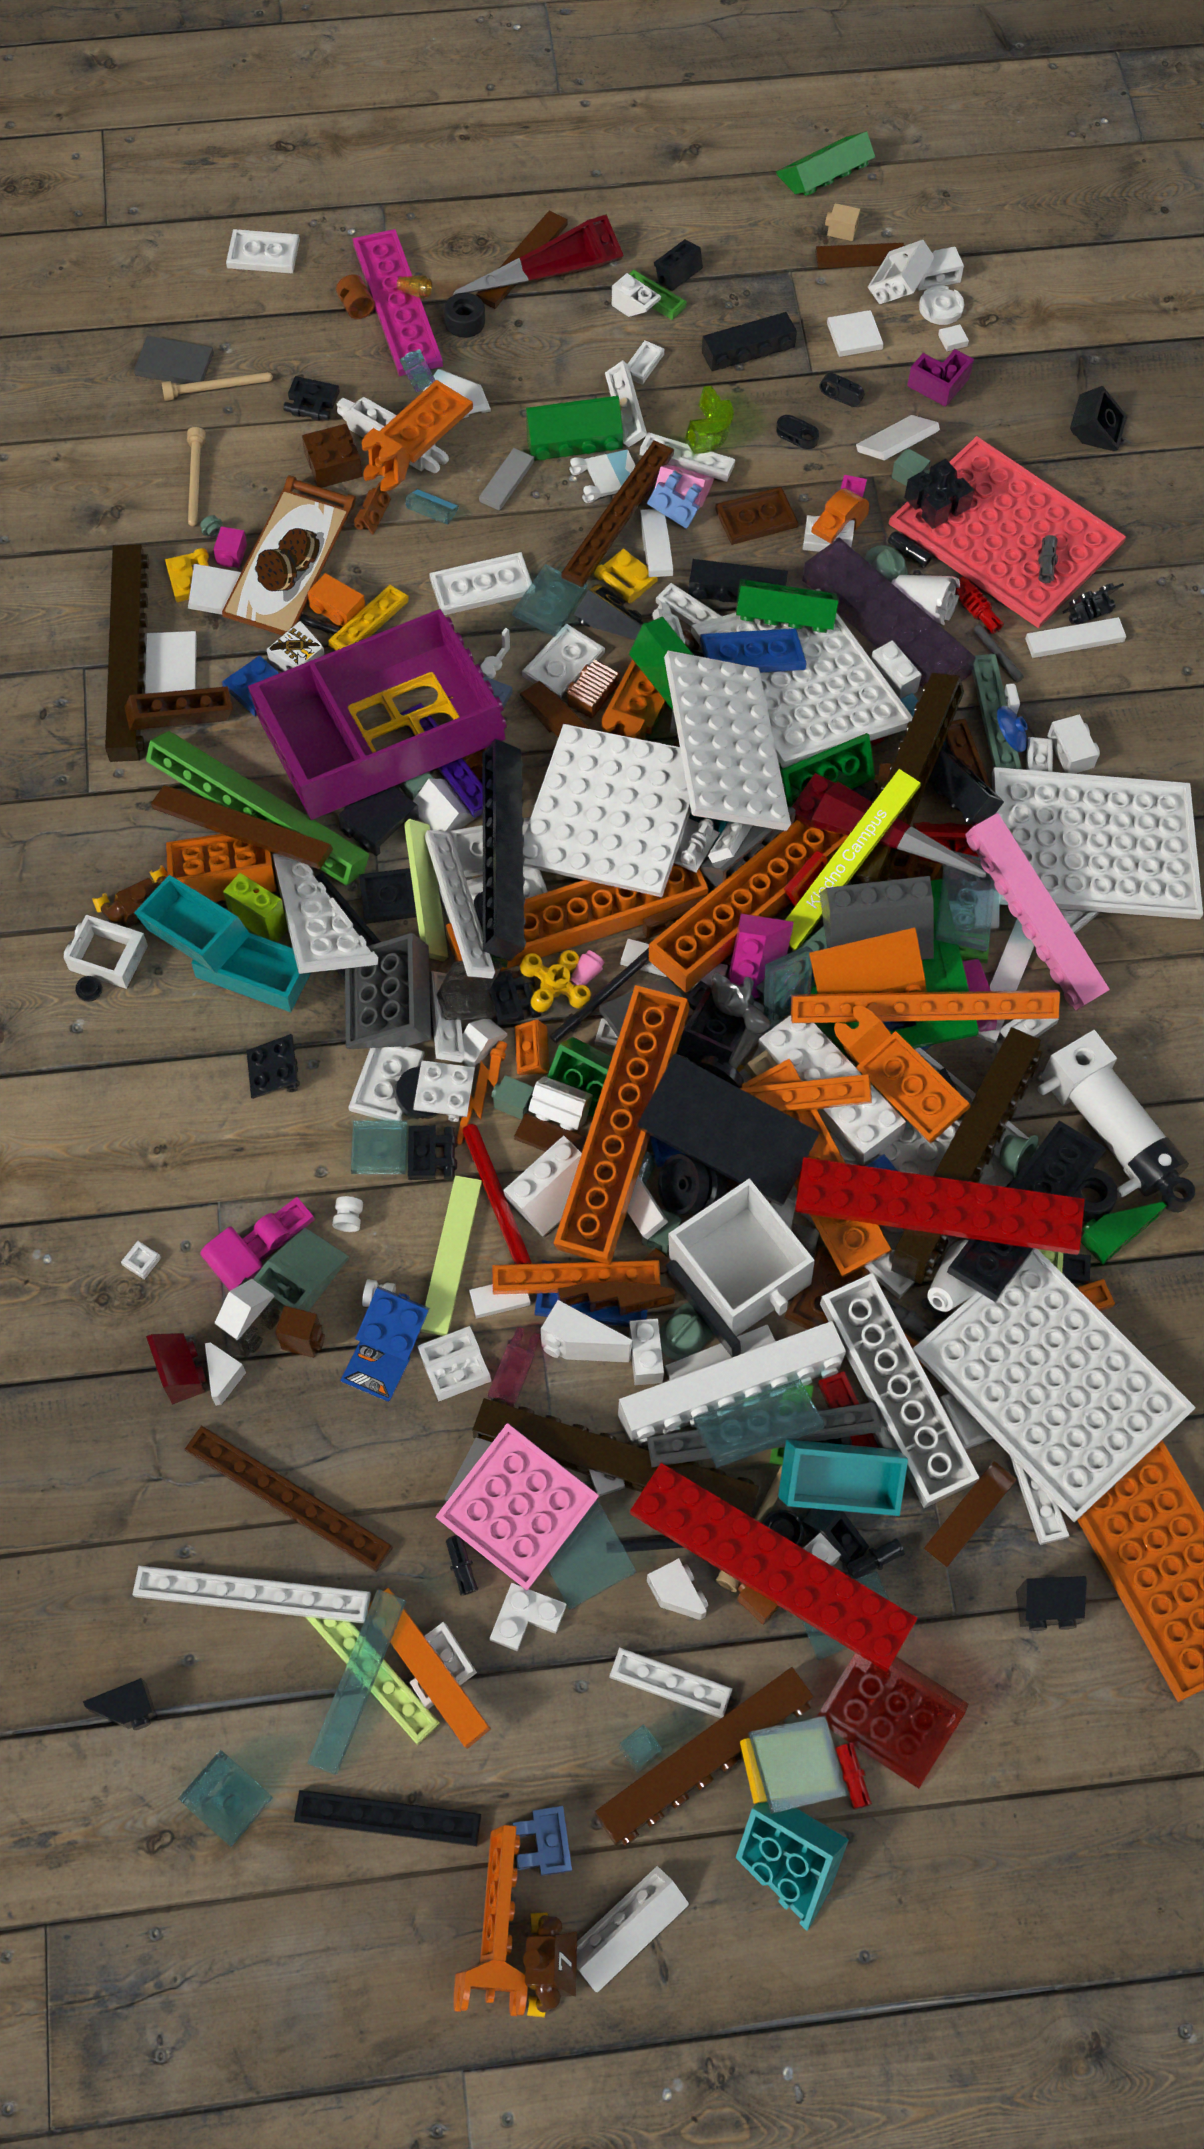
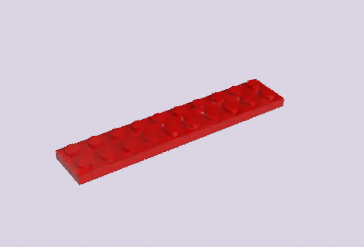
M803 1157L795 1212L1078 1255L1085 1199Z
M660 1463L630 1510L632 1516L888 1672L918 1619L916 1616L663 1463Z

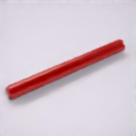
M468 1124L463 1127L462 1133L514 1264H532L477 1125Z

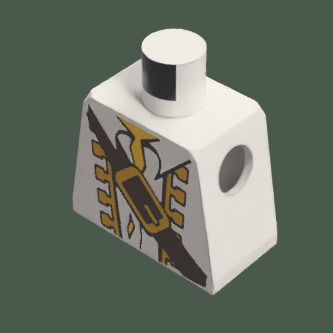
M299 621L267 648L269 664L284 672L324 656V649L306 626Z

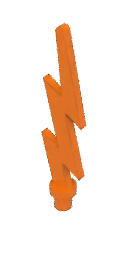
M498 1041L496 1047L491 1049L489 1054L491 1056L489 1070L482 1061L480 1062L474 1099L470 1095L467 1117H461L457 1136L458 1145L463 1143L464 1135L462 1129L469 1124L473 1110L479 1119H482L488 1081L493 1087L496 1085L499 1079L501 1061H504L506 1057L505 1050L508 1044L503 1041Z

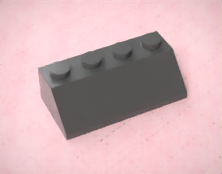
M788 807L792 824L795 820L796 810L793 807ZM753 825L734 857L712 863L709 857H706L700 866V871L708 888L713 891L784 830Z

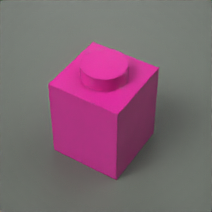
M227 527L220 528L213 549L218 565L240 568L247 548L244 530Z

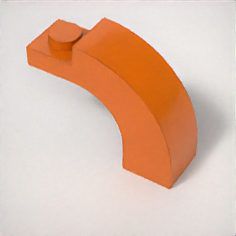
M847 488L839 490L825 504V510L812 526L811 533L832 544L850 520L855 521L854 530L856 531L869 514L868 500Z

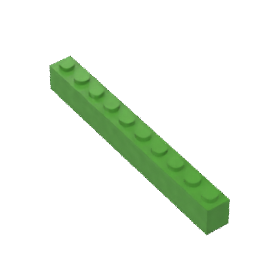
M167 731L150 740L146 762L211 802L331 844L333 851L320 870L347 886L359 878V874H364L369 853L317 821L311 820L309 816L174 733Z

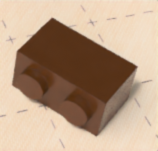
M284 1306L275 1331L281 1349L314 1358L316 1351L322 1349L325 1340V1334L322 1332V1325L317 1314Z

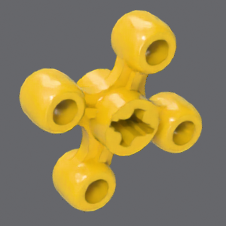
M564 951L559 956L557 964L549 968L542 964L541 958L535 953H529L523 957L520 964L521 973L526 977L536 976L541 980V988L536 990L531 998V1006L535 1011H547L553 1003V998L559 997L561 994L566 995L570 1005L578 1009L590 1000L591 992L587 986H575L569 981L570 973H573L580 959L575 951Z

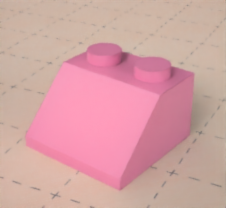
M671 464L660 467L656 486L659 482L665 484L669 475L675 470L683 475L675 491L685 497L689 488L694 483L697 484L702 490L694 503L700 507L703 506L713 484V477Z

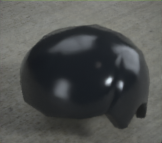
M779 1509L770 1512L762 1521V1524L798 1546L802 1544L805 1536L804 1526L794 1512Z

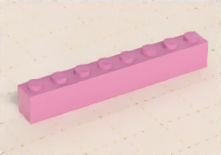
M999 813L972 827L965 834L971 850L976 851L981 859L982 868L993 878L997 892L1004 896L1008 902L1011 914L1020 921L1024 935L1032 940L1038 957L1049 967L1052 979L1061 986L1067 1003L1077 1010L1109 991V987Z

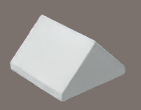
M428 779L413 800L418 805L419 819L423 823L429 824L432 831L450 833V831L461 829L476 819L473 818L445 779Z

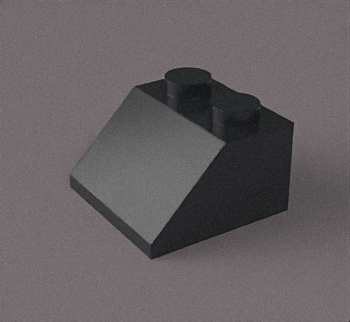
M1100 386L1079 394L1070 430L1082 444L1117 451L1127 415L1104 386Z
M1086 1576L1027 1578L1016 1591L1020 1627L1029 1626L1030 1631L1046 1630L1047 1626L1058 1625L1061 1630L1077 1628L1076 1624L1085 1619Z

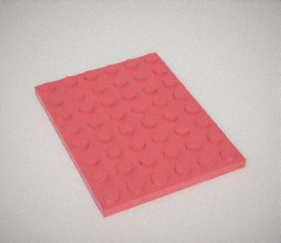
M978 436L949 462L957 470L956 478H964L975 490L970 509L956 517L950 513L947 522L932 529L921 517L922 509L915 510L907 501L889 519L890 526L910 540L917 541V544L933 554V556L1038 629L1102 566L1126 539V536ZM1047 535H1053L1058 539L1056 547L1058 562L1054 569V580L1050 583H1043L1038 579L1040 571L1038 558L1042 552V538H1045Z

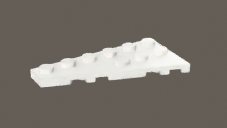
M276 853L272 854V862L299 974L378 965V956L374 951L371 952L365 939L362 935L359 936L353 928V923L334 898L329 897L322 882L319 883L316 880L310 866Z

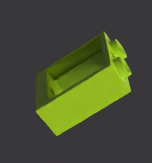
M239 873L223 891L228 910L238 916L249 933L277 943L288 930L281 898Z

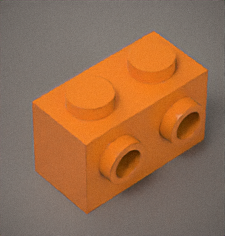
M326 573L307 592L310 608L315 613L328 617L336 625L344 626L365 607L363 594Z

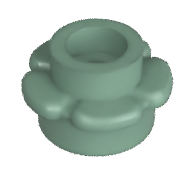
M215 515L204 518L200 524L202 534L207 537L218 536L220 528L223 527L222 520L218 519Z

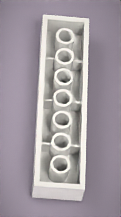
M871 1273L822 1296L820 1306L828 1321H833L846 1350L845 1355L869 1402H875L877 1411L898 1451L908 1458L906 1474L923 1508L974 1485L979 1480V1476L874 1274Z
M833 1321L621 1398L619 1399L618 1417L628 1442H636L646 1446L648 1445L647 1437L678 1433L681 1431L680 1428L690 1424L691 1427H697L707 1422L709 1417L715 1415L718 1417L727 1416L734 1411V1408L742 1405L745 1408L751 1407L759 1403L760 1398L769 1395L771 1398L778 1397L786 1392V1386L795 1384L797 1388L812 1383L814 1378L820 1376L827 1378L835 1375L841 1367L846 1350Z

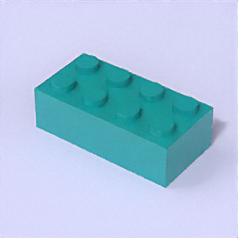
M168 875L134 912L148 931L214 973L225 964L251 935L238 916L171 875Z
M252 933L216 973L194 959L192 960L191 964L196 978L288 1012H292L311 972L299 974L293 948Z
M786 1439L778 1497L787 1506L900 1516L908 1458L896 1449Z

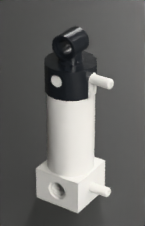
M1093 1030L1052 1054L1041 1077L1044 1083L1038 1086V1092L1041 1095H1045L1052 1091L1063 1106L1073 1102L1124 1167V1172L1131 1180L1117 1188L1118 1195L1124 1197L1137 1188L1144 1196L1160 1191L1162 1202L1167 1205L1165 1207L1167 1210L1175 1213L1184 1211L1195 1196L1193 1183L1189 1179L1179 1176L1185 1171L1189 1163L1172 1141L1163 1134L1112 1068L1117 1057L1097 1032ZM1173 1192H1179L1183 1198L1176 1197Z

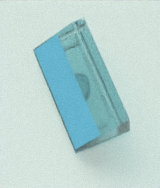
M419 489L408 494L405 498L406 508L447 525L459 509L458 505Z

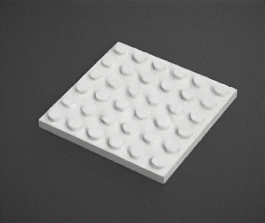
M563 724L524 835L523 857L525 861L523 866L662 897L691 812L680 747Z

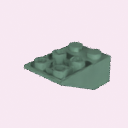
M304 1227L264 1264L253 1280L274 1295L270 1304L280 1311H283L284 1306L309 1312L347 1262L349 1256Z

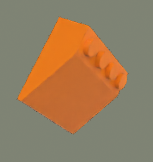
M224 834L166 842L168 875L173 876L215 903L220 900H226L223 891L239 873L270 892L277 891L271 851Z
M915 927L809 953L817 994L926 992L925 976Z

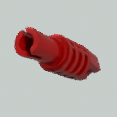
M964 576L959 578L960 588H956L955 595L959 596L960 603L972 614L974 619L981 620L990 630L991 634H995L996 630L1000 631L1004 623L992 611V604Z

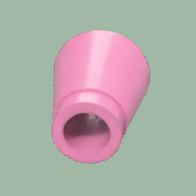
M588 950L586 954L581 955L569 981L575 986L587 985L603 970L604 960L596 953Z

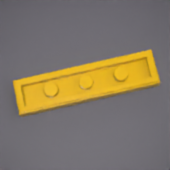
M392 585L387 586L328 640V645L334 650H338L371 637L409 602V596Z

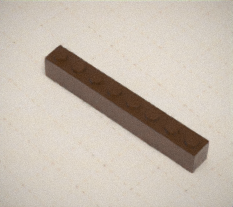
M790 1667L595 1811L596 1818L615 1846L621 1842L624 1846L628 1845L639 1836L637 1830L645 1824L652 1827L665 1817L662 1812L672 1805L676 1809L689 1799L687 1793L695 1787L701 1791L712 1783L714 1778L711 1775L720 1769L725 1773L739 1762L736 1757L742 1753L741 1740L766 1736L768 1733L776 1735L787 1727L785 1721L795 1715L798 1719L811 1709L809 1703L814 1698L813 1694L794 1668Z

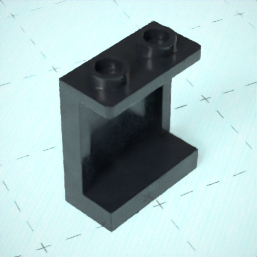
M394 786L350 804L339 814L340 830L348 838L353 837L364 851L371 852L375 856L381 853V844L408 819L415 821L419 819L418 805Z

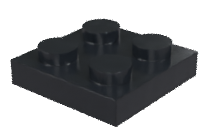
M410 868L359 874L366 924L416 918Z

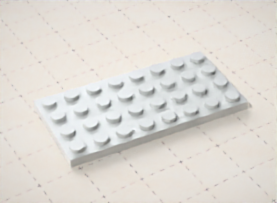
M667 651L664 659L692 815L787 831L791 821L759 668Z

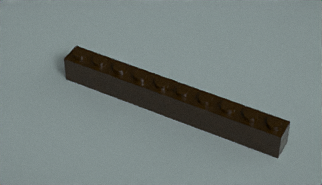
M142 544L112 546L105 749L110 762L140 761V751H144V738L141 736V730L144 729L129 730L124 708L130 695L142 694V688H145L146 679L142 669L146 668V654L143 653V648H146L147 636L144 633V628L148 627L147 614L144 613V608H148V596L145 593V588H149V579L145 569H149V556L144 554Z
M931 673L928 682H925L923 686V695L920 702L918 701L915 705V714L912 721H909L907 724L905 738L899 743L897 757L895 761L891 762L887 781L885 780L882 784L881 792L898 769L921 783L920 788L897 817L908 825L911 824L963 697L964 689L961 677L958 675ZM877 843L850 879L851 884L887 881L900 850Z
M499 1398L483 1399L472 1429L473 1438L493 1442L508 1423L564 1468L589 1476V1469L605 1474L604 1477L609 1480L622 1479L626 1488L639 1492L644 1490L658 1466H651L649 1451L643 1449L644 1447L641 1444L631 1441L626 1444L617 1441L616 1437L608 1433H600L598 1435L589 1432L587 1427L580 1424L570 1426L561 1423V1419L555 1416L546 1415L542 1417L534 1414L535 1412L527 1407L519 1406L517 1409L508 1406L507 1402ZM694 1461L666 1465L751 1516L759 1486L754 1485L752 1480L745 1477L735 1479L726 1476L724 1471L716 1468L707 1470L698 1467L699 1464Z

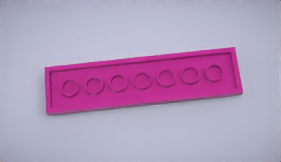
M396 229L352 238L369 292L375 301V309L398 375L403 376L443 367L440 351Z

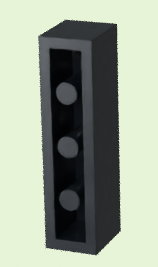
M783 312L704 335L701 352L711 371L725 369L729 366L794 348L797 330L787 312Z
M693 559L688 594L697 599L737 603L740 579L786 586L788 570Z
M946 745L942 746L928 782L935 785L933 789L940 795L949 799L948 804L954 809L961 811L964 814L962 816L963 819L972 825L979 824L995 815L1004 801Z

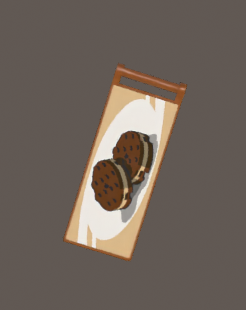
M288 475L285 486L222 610V616L282 636L295 626L309 600L307 592L318 581L342 528L355 506L356 496L351 494L346 496L299 481L296 477ZM294 489L343 504L344 507L332 505L292 491Z

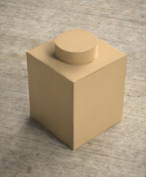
M835 203L832 212H828L825 225L829 226L827 236L853 241L858 227L860 209Z

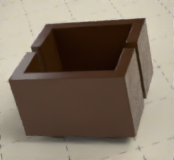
M347 423L302 435L305 456L318 487L323 488L363 477L361 459L355 443H353Z

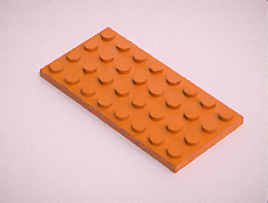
M1161 1440L1077 1521L1177 1702H1180L1204 1690V1511L1163 1440Z

